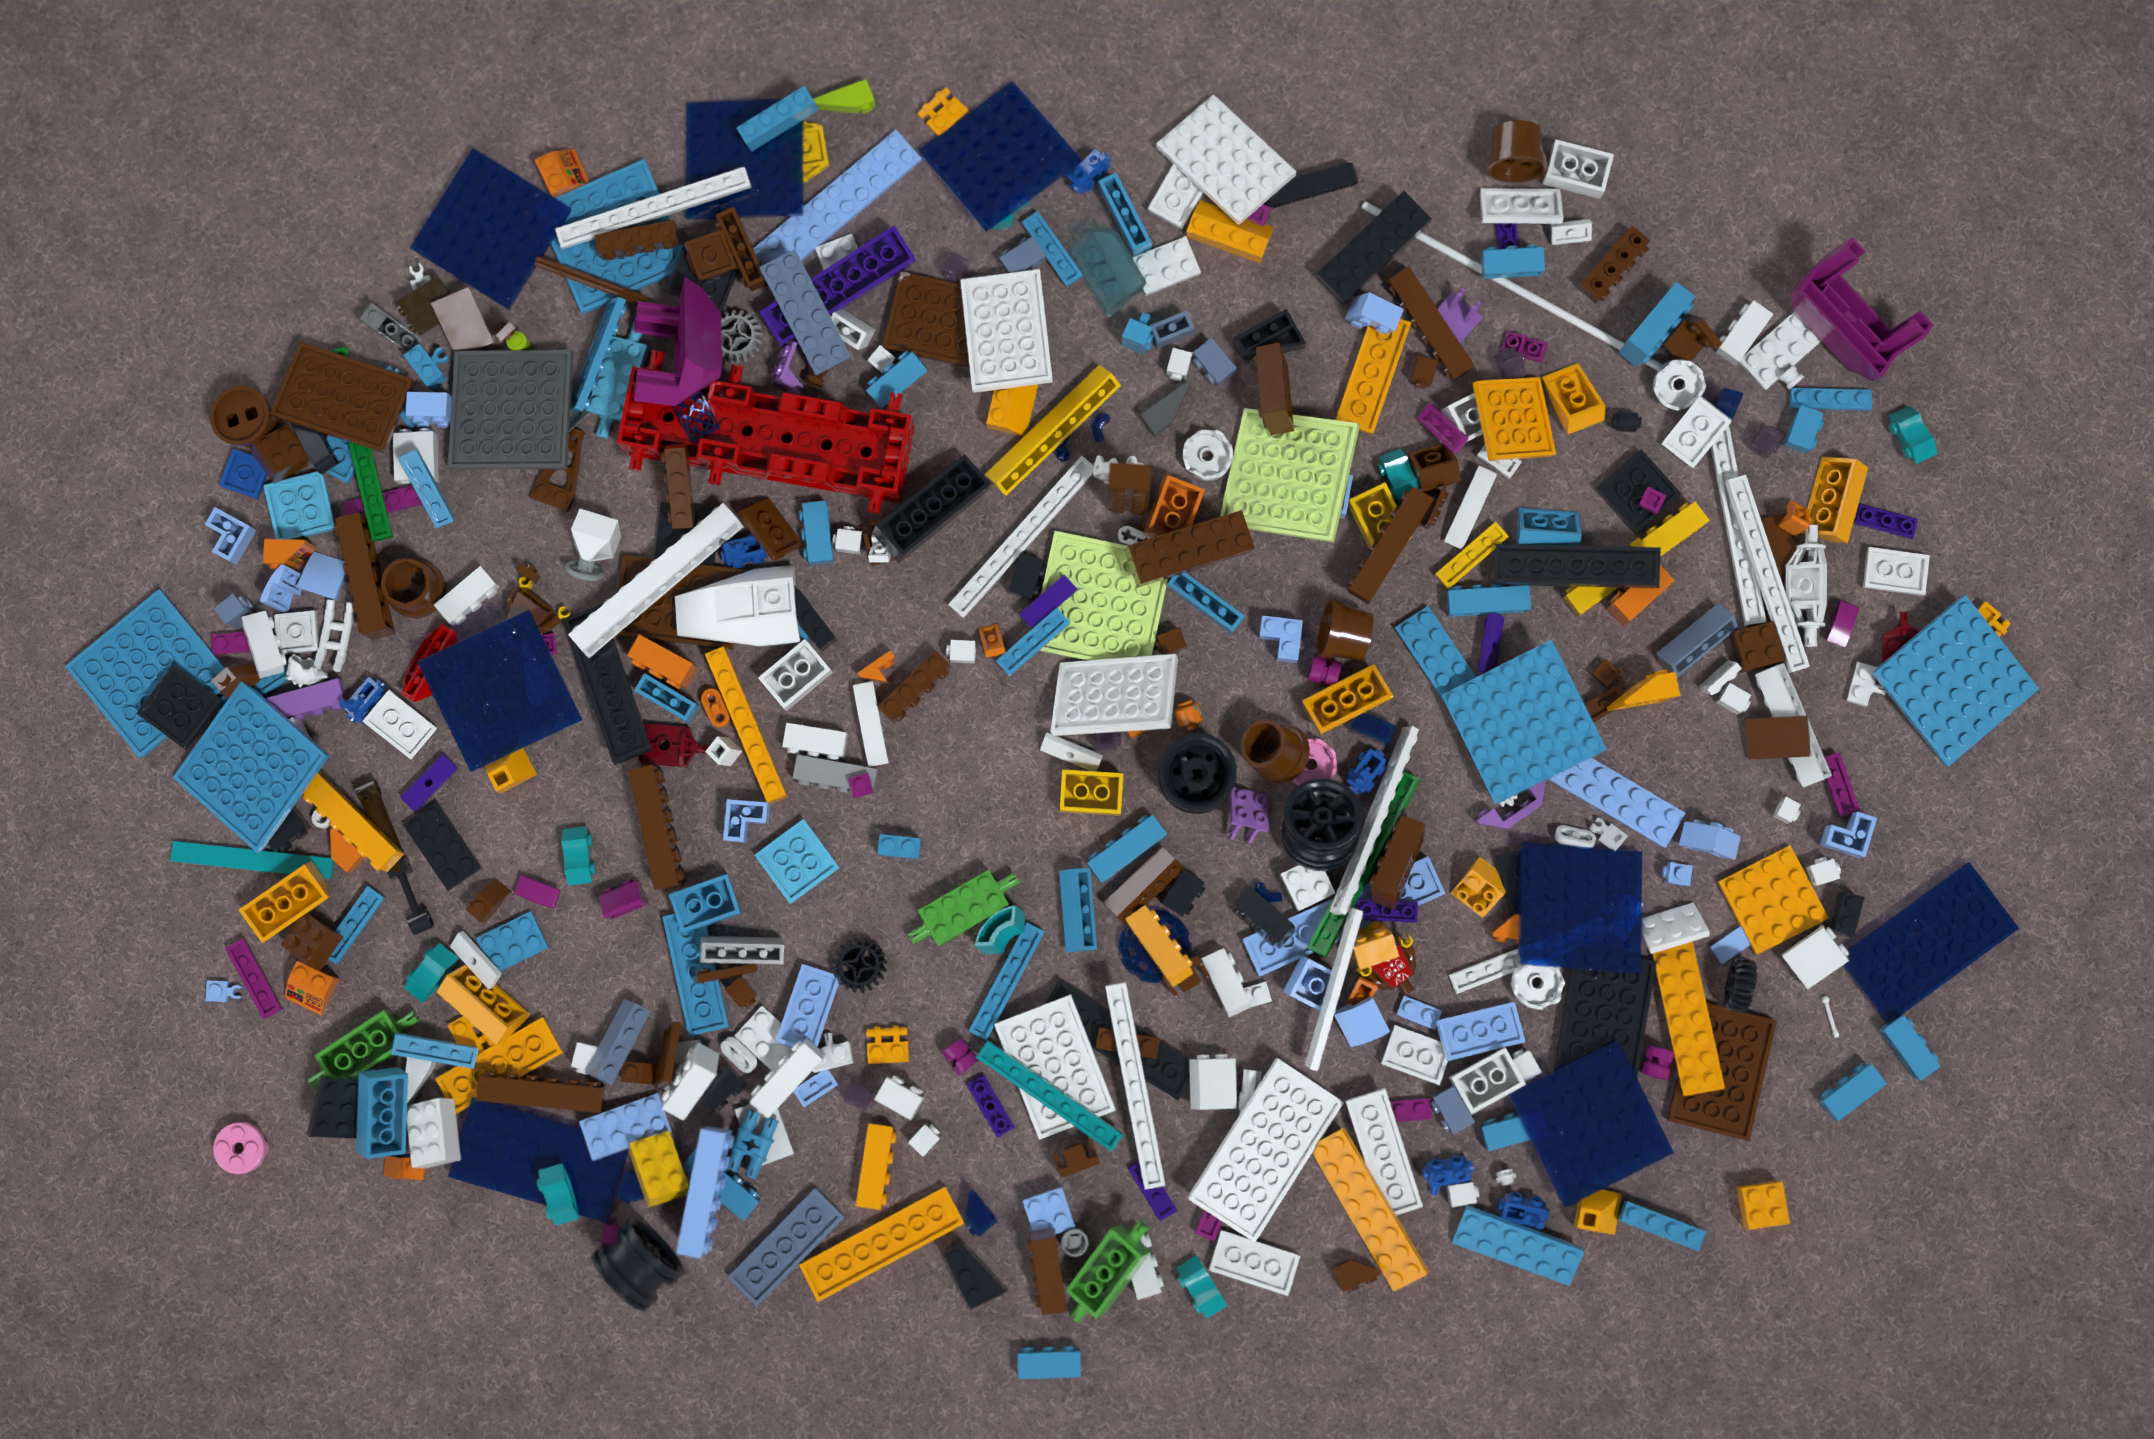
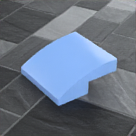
M313 552L302 572L297 588L337 601L342 584L346 582L348 577L343 569L345 561Z
M280 565L266 584L260 602L279 612L288 613L293 595H301L302 589L297 588L302 574L285 565Z
M1371 996L1354 1006L1350 1003L1334 1013L1350 1047L1370 1042L1390 1032Z

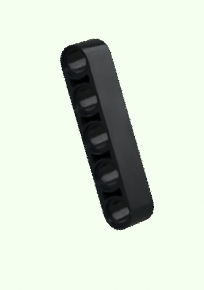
M1345 163L1292 178L1264 204L1273 209V207L1277 208L1292 202L1295 203L1309 199L1311 196L1313 198L1330 193V191L1334 192L1354 186L1359 183L1353 163Z
M290 423L318 473L323 475L339 464L323 433Z

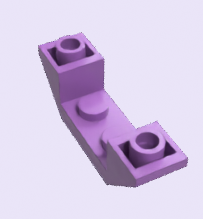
M1546 780L1527 789L1534 801L1528 799L1520 805L1521 810L1516 813L1512 810L1503 817L1505 821H1502L1495 809L1489 811L1486 808L1477 814L1479 819L1475 821L1476 824L1503 830L1510 828L1542 806Z

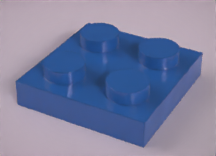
M232 449L219 486L259 500L267 474L253 455Z

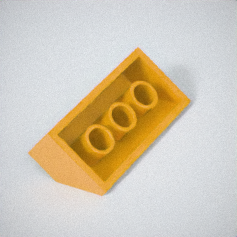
M1199 200L1187 228L1186 237L1261 264L1274 226L1268 224L1261 226L1248 219H1245L1238 225L1220 207Z
M1038 384L994 390L986 423L987 428L1025 436L1028 431Z
M1821 457L1807 507L1810 525H1818L1819 539L1848 544L1868 467L1857 459Z
M1375 664L1302 700L1304 711L1314 728L1320 734H1323L1394 696Z
M310 861L240 908L239 912L260 941L264 943L329 898L324 877L314 863Z
M466 964L448 974L437 991L445 1001L451 1004L474 1027L478 1028L496 1045L509 1038L530 1015L528 1011L497 984L493 988L488 989Z

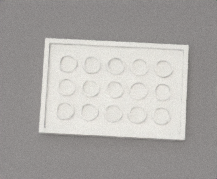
M1212 95L1156 143V148L1238 225L1296 176V171L1215 95Z
M1040 269L961 279L973 393L1052 383L1053 378Z
M1177 655L1061 662L1051 724L1052 735L1171 728L1178 664Z
M1071 994L994 1024L1006 1053L1100 1117L1116 1111ZM1020 1089L1039 1140L1074 1127L1071 1123Z

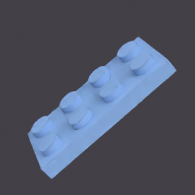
M802 964L775 1041L776 1043L793 1048L798 1041L803 1042L807 1038L816 1047L818 1046L841 976L835 978V974Z
M1515 1002L1436 1021L1446 1061L1526 1042Z
M658 1093L579 1121L592 1161L628 1149L629 1143L666 1131L672 1133L666 1114L662 1109Z

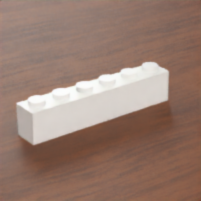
M1784 663L1755 674L1757 686L1763 692L1765 705L1770 709L1772 717L1806 715ZM1809 720L1811 756L1788 758L1796 770V778L1802 787L1832 776Z

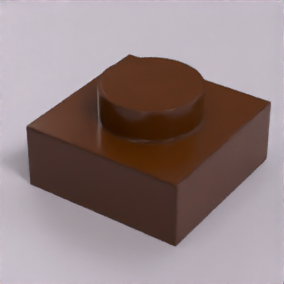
M519 564L516 569L519 575L529 581L531 580L535 584L540 579V576L536 573L538 570L529 564L526 567Z
M1605 658L1591 675L1607 688L1621 671Z

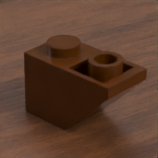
M1348 1259L1331 1267L1341 1290L1348 1293L1359 1289L1358 1285L1364 1282L1371 1284L1377 1281V1276L1381 1275L1378 1269L1353 1259Z

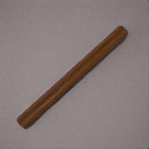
M537 256L535 260V266L610 295L621 297L634 304H638V301L647 302V296L541 256Z

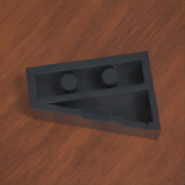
M1287 309L1237 335L1233 340V344L1242 360L1252 359L1256 356V347L1280 343L1283 353L1302 350L1306 346L1304 338Z
M964 1242L944 1251L943 1254L970 1310L1008 1292V1289Z

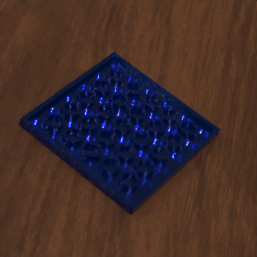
M1013 81L954 123L944 133L936 136L918 150L922 158L985 232L989 231L1082 162L1079 155Z
M782 99L687 103L686 186L745 167L751 188L685 209V218L687 220L717 219V214L732 207L737 210L740 218L804 216V119L754 151H751L737 130V127Z
M472 148L410 246V249L507 310H510L534 272L537 256H544L557 235L555 229L563 226L572 209Z
M530 610L417 662L470 772L583 720Z
M1522 842L1520 844L1518 965L1640 974L1642 852Z
M1618 1040L1508 1094L1563 1208L1674 1153Z

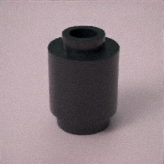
M1618 411L1612 414L1611 429L1636 433L1637 429L1641 428L1642 418L1638 417V412Z

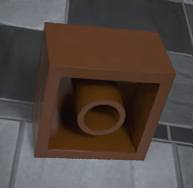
M288 424L263 436L252 444L251 453L273 484L309 466L310 459Z
M1439 443L1408 452L1411 470L1422 492L1432 491L1435 488L1452 485L1455 482L1461 481L1458 460L1445 444Z
M1774 621L1735 631L1729 635L1737 663L1742 668L1740 674L1785 661Z
M307 912L296 921L281 943V946L305 965L321 971L344 936L321 918Z

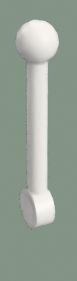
M1823 996L1821 1001L1825 1004L1833 1037L1837 1038L1839 1034L1830 1010V999L1828 996Z

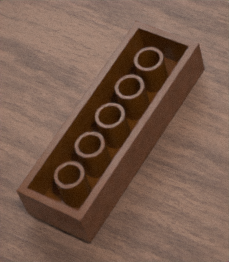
M1110 463L1108 510H1112L1114 514L1132 511L1133 515H1144V512H1148L1151 465Z
M1240 510L1128 545L1124 551L1136 587L1139 588L1250 553L1255 549L1243 511Z
M357 512L335 518L334 530L336 535L340 537L341 544L338 546L340 554L344 555L345 563H343L344 572L349 576L350 582L347 583L349 593L353 594L354 598L352 608L358 616L359 621L356 622L358 632L371 640L395 635L389 603L381 587L382 572L375 542L371 538L367 517Z
M654 765L631 769L629 774L654 890L662 892L684 887L683 882L686 881V874L684 869L681 870L679 864L682 861L680 850H677L675 845L678 837L676 830H673L671 822H674L672 811L667 808L669 795L667 790L664 791L662 783L665 782L664 773Z

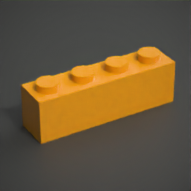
M1145 905L1125 919L1130 929L1172 987L1193 974L1190 968L1193 965L1186 954L1184 956L1181 955L1179 952L1181 947L1175 939L1173 941L1170 940L1168 937L1170 932L1164 924L1162 926L1159 925L1157 921L1160 919L1153 909L1149 911Z
M868 1124L856 1201L857 1207L881 1210L882 1205L886 1206L888 1193H884L885 1185H889L891 1173L887 1171L888 1165L893 1163L894 1152L890 1151L892 1143L895 1144L897 1138V1131H894V1126Z

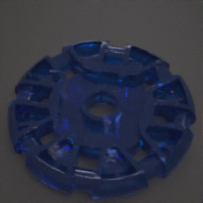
M1154 910L1160 919L1157 921L1160 926L1166 922L1173 926L1168 937L1171 941L1174 938L1180 937L1182 945H1179L1181 947L1179 952L1182 956L1186 954L1190 959L1192 943L1189 941L1188 935L1190 933L1186 925L1179 918L1176 919L1171 916V913L1167 911ZM1127 925L1126 929L1122 930L1118 944L1122 954V964L1131 975L1138 976L1139 980L1143 982L1157 984L1159 981H1163L1162 977L1164 974L1162 972L1157 973L1156 967L1158 966L1138 938L1135 939L1131 936L1133 931ZM1135 947L1136 955L1130 956L1129 948ZM1140 962L1148 965L1145 971L1138 967Z

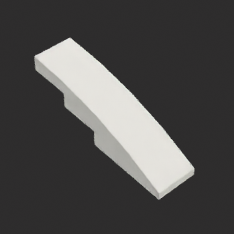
M1480 465L1478 466L1444 542L1463 549L1497 473Z
M873 681L855 684L853 689L868 767L889 763Z

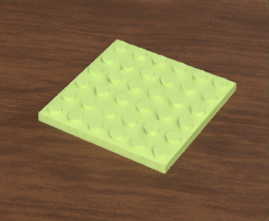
M1244 408L1220 517L1242 510L1249 530L1334 543L1360 425L1353 422L1293 415V432L1271 436L1268 428H1264L1263 420L1260 418L1258 410Z
M1054 531L1041 594L1064 574L1078 591L1058 607L1060 612L1068 619L1070 625L1040 651L1085 661L1152 656L1168 579L1137 588L1124 551L1127 547L1126 545Z

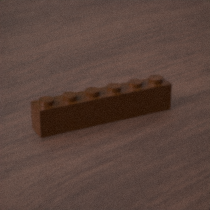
M1408 266L1390 278L1389 282L1391 285L1388 286L1394 296L1399 295L1402 300L1399 304L1405 313L1408 311L1411 313L1413 318L1410 320L1416 329L1420 327L1424 334L1421 337L1427 346L1431 344L1435 349L1432 353L1438 362L1442 360L1446 367L1443 370L1448 378L1453 377L1455 380H1458L1476 368L1411 268Z
M1414 486L1411 491L1406 489L1400 499L1403 501L1401 507H1395L1390 515L1393 520L1389 525L1385 523L1379 533L1382 535L1379 542L1374 541L1369 549L1371 552L1370 557L1362 560L1358 567L1361 570L1358 576L1353 575L1347 584L1350 586L1348 592L1368 605L1434 500Z
M485 1071V1073L479 1075L476 1101L601 1113L603 1110L605 1086L601 1085V1082L588 1081V1084L580 1083L578 1079H568L567 1082L559 1081L560 1078L547 1077V1080L539 1079L537 1075H526V1078L518 1077L517 1073L497 1075V1071Z

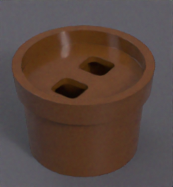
M1514 120L1504 122L1494 128L1491 156L1488 159L1487 173L1490 177L1502 182H1528L1542 177L1547 172V159L1543 153L1542 132L1539 125L1530 121Z
M234 386L226 389L215 399L210 411V423L214 433L226 443L252 448L254 442L277 430L279 422L278 418L271 416L272 408L267 400L257 390L248 386ZM256 407L258 417L248 421L246 410ZM237 418H238V419H239V424H238L237 426H235V423H234V422H236V421H237Z
M408 558L396 560L385 569L382 575L381 587L388 603L397 613L407 618L418 619L434 613L437 610L434 604L443 598L446 593V583L441 571L435 565L425 560ZM415 572L425 575V580L421 586L411 581ZM406 590L417 594L414 601H403L402 597Z
M1330 598L1324 608L1320 621L1316 645L1317 657L1363 660L1372 636L1373 614L1344 605L1342 601Z
M1263 719L1251 724L1243 734L1241 753L1245 761L1253 766L1263 778L1272 783L1282 784L1295 779L1304 770L1309 759L1310 746L1306 735L1299 728L1290 724ZM1271 740L1277 742V747L1272 754H1269L1265 751V748Z

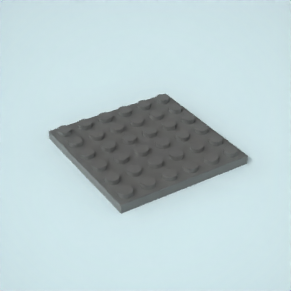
M572 350L455 351L448 468L450 470L567 469L574 352Z

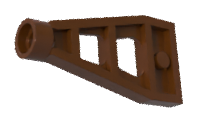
M574 428L569 432L568 451L574 454V459L571 467L561 469L568 474L567 486L560 488L550 483V478L559 469H544L535 483L530 496L531 499L569 512L576 495L584 432Z

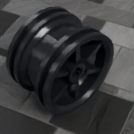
M1191 733L1173 741L1165 750L1158 770V782L1165 799L1176 809L1189 814H1204L1220 807L1228 799L1237 778V765L1229 747L1218 738L1204 733ZM1187 752H1191L1193 754V757L1191 759H1187L1185 757V754ZM1207 754H1211L1213 756V760L1211 762H1208L1205 759ZM1179 768L1181 770L1180 775H1174L1173 770ZM1192 771H1201L1200 776L1202 778H1197V780L1193 779L1194 774L1192 773ZM1215 773L1221 774L1220 780L1214 779ZM1182 787H1188L1189 792L1187 794H1182ZM1203 789L1209 791L1207 797L1202 796L1201 791Z
M1317 778L1298 785L1288 796L1284 807L1281 841L1288 856L1296 864L1314 871L1333 870L1348 862L1356 850L1360 836L1359 832L1363 820V809L1360 800L1348 786L1331 779ZM1305 828L1306 833H1301L1299 829ZM1341 833L1342 837L1336 838L1335 834Z
M631 1216L626 1220V1224H622L618 1228L620 1237L613 1244L605 1242L601 1244L599 1250H595L591 1254V1259L606 1284L622 1300L633 1308L645 1312L650 1308V1304H654L658 1300L656 1291L664 1283L667 1285L675 1284L677 1278H681L685 1274V1269L674 1250L653 1228L642 1220Z

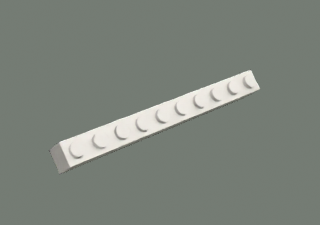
M724 503L714 508L710 515L699 521L677 543L667 548L664 554L658 559L653 560L650 566L638 573L630 583L621 587L617 594L607 599L597 611L592 612L584 622L574 627L568 635L585 655L590 658L742 529L743 525Z

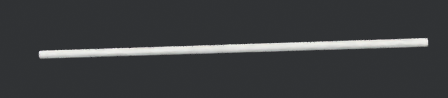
M1366 201L1362 206V209L1375 216L1382 211ZM1422 232L1416 237V239L1482 274L1481 264ZM1506 278L1491 279L1619 350L1625 344ZM1652 358L1646 363V365L1657 371L1663 365Z

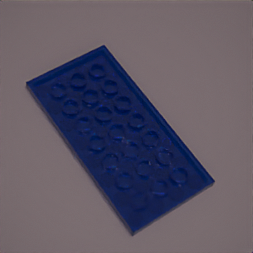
M1967 862L1847 949L1849 961L1843 967L1886 1024H1890L2016 932L2019 927L1971 863Z
M472 1097L459 1138L461 1160L452 1162L448 1177L547 1206L544 1193L539 1191L537 1179H540L539 1170L563 1163L574 1191L579 1215L607 1223L629 1148L592 1161L580 1127L497 1103L476 1101V1097Z

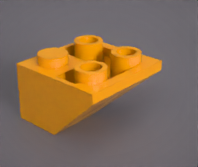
M519 739L482 758L490 781L496 792L501 794L537 775Z
M1479 856L1451 891V894L1483 918L1505 894V889L1496 868Z
M1581 1185L1573 1226L1615 1235L1622 1193Z

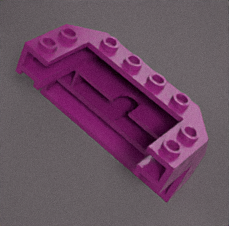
M1851 237L1825 255L1797 283L1790 295L1794 312L1849 370L1873 381L1883 377L1896 356L1924 339L1933 327V323L1920 310L1894 328H1889L1841 276L1844 272L1855 266L1860 260L1858 257L1866 252Z
M684 277L678 307L638 301L634 319V333L674 338L675 374L638 369L637 384L634 385V401L676 406L720 378L722 371L721 313L703 288Z

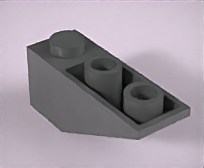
M368 302L357 317L362 323L406 353L421 340L420 337L373 303Z
M1190 380L1185 383L1181 381L1174 387L1175 390L1173 392L1163 394L1158 398V403L1153 406L1150 404L1141 411L1140 419L1154 438L1171 426L1191 386Z

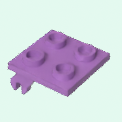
M1464 288L1457 295L1452 292L1438 308V311L1460 343L1483 318L1477 312L1482 302L1478 300L1476 305L1471 308L1462 301V297L1466 292Z
M792 342L780 349L778 354L780 361L778 366H774L771 377H773L771 383L778 384L787 390L789 394L797 395L801 393L798 387L803 388V385L788 368L797 346L796 342Z
M1236 787L1233 788L1230 793L1231 826L1227 832L1230 834L1228 839L1233 840L1242 826L1250 827L1246 834L1248 838L1246 843L1252 844L1254 837L1259 831H1269L1267 794Z

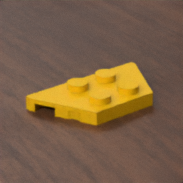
M805 120L800 121L783 132L793 190L798 189L829 166L822 125L807 123Z

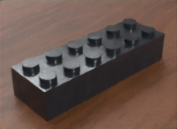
M1404 190L1317 272L1316 278L1344 306L1431 223L1432 218Z
M964 454L878 523L872 534L894 559L901 563L983 496L992 483Z

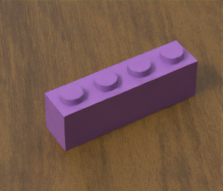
M338 678L265 698L288 719L293 717L298 720H304V716L310 714L312 716L322 715L324 710L328 709L332 711L341 710L343 708L339 705L340 701L348 700L344 682Z

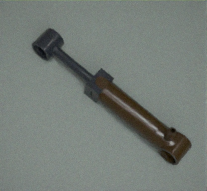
M373 778L354 786L356 795L361 804H363L368 819L403 852L376 779ZM404 854L387 873L390 879L395 880L399 878L413 913L407 916V923L413 935H417L433 928L434 922L427 909L420 911L406 876L413 872L409 859Z

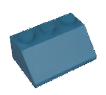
M1518 507L1517 545L1580 546L1582 533L1579 512Z

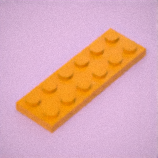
M1400 319L1396 330L1387 334L1377 332L1376 328L1371 325L1367 327L1336 420L1358 423L1360 425L1359 431L1373 435L1411 322Z
M542 1017L512 1034L498 1045L495 1044L477 1054L474 1069L456 1066L435 1078L445 1098L454 1099L455 1112L458 1114L479 1102L476 1101L479 1075L485 1073V1071H497V1075L517 1073L518 1077H522L564 1052L545 1017Z

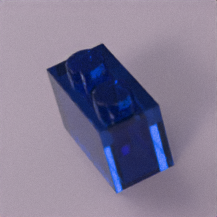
M1362 713L1354 718L1349 732L1387 747L1390 744L1396 725Z

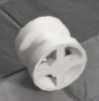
M1795 365L1779 377L1781 381L1787 384L1786 387L1789 390L1804 378L1803 374L1797 372Z

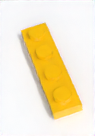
M1497 522L1493 523L1441 568L1435 576L1449 590L1495 550L1496 544H1502L1509 536Z

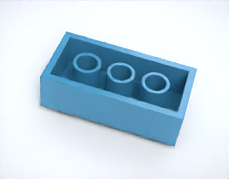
M1676 282L1618 353L1636 368L1641 362L1645 365L1694 306L1691 302L1695 296Z
M398 1067L359 1072L356 1152L366 1159L405 1154L408 1073Z

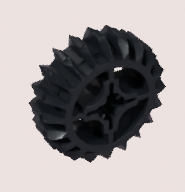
M855 938L854 945H852L850 940H847L848 948L842 944L840 945L843 952H835L840 958L839 960L832 959V962L838 963V966L832 967V970H839V973L834 975L835 978L842 977L839 985L847 982L846 990H849L852 985L854 993L857 992L858 987H860L861 993H864L865 986L871 991L873 990L871 983H874L876 986L880 985L876 980L877 977L882 980L885 978L883 975H880V971L887 972L886 968H881V964H887V960H880L881 957L885 956V953H877L881 948L879 945L874 949L872 948L874 941L871 940L866 945L867 939L863 938L862 944H859V939ZM860 948L856 959L845 960L846 955L850 951ZM866 949L875 957L876 965L866 962ZM861 959L863 960L862 963L870 966V968L864 967L858 972L856 970L858 967H854L850 963H858ZM843 965L853 969L854 981L846 976ZM864 971H875L869 980L860 982Z
M1737 957L1731 963L1724 989V1005L1727 1010L1744 1013L1750 1007L1758 974L1757 965L1754 960L1746 957Z

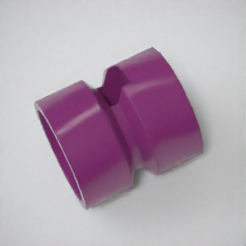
M1314 655L1308 681L1316 683L1323 681L1324 685L1327 686L1336 684L1342 662L1334 660L1326 662L1325 658H1318Z
M963 1037L941 1052L948 1062L953 1063L952 1068L958 1076L980 1061L976 1058L973 1051L968 1050L969 1045Z
M1648 1046L1645 1056L1648 1061L1644 1062L1641 1074L1668 1081L1670 1074L1668 1065L1673 1062L1674 1052Z

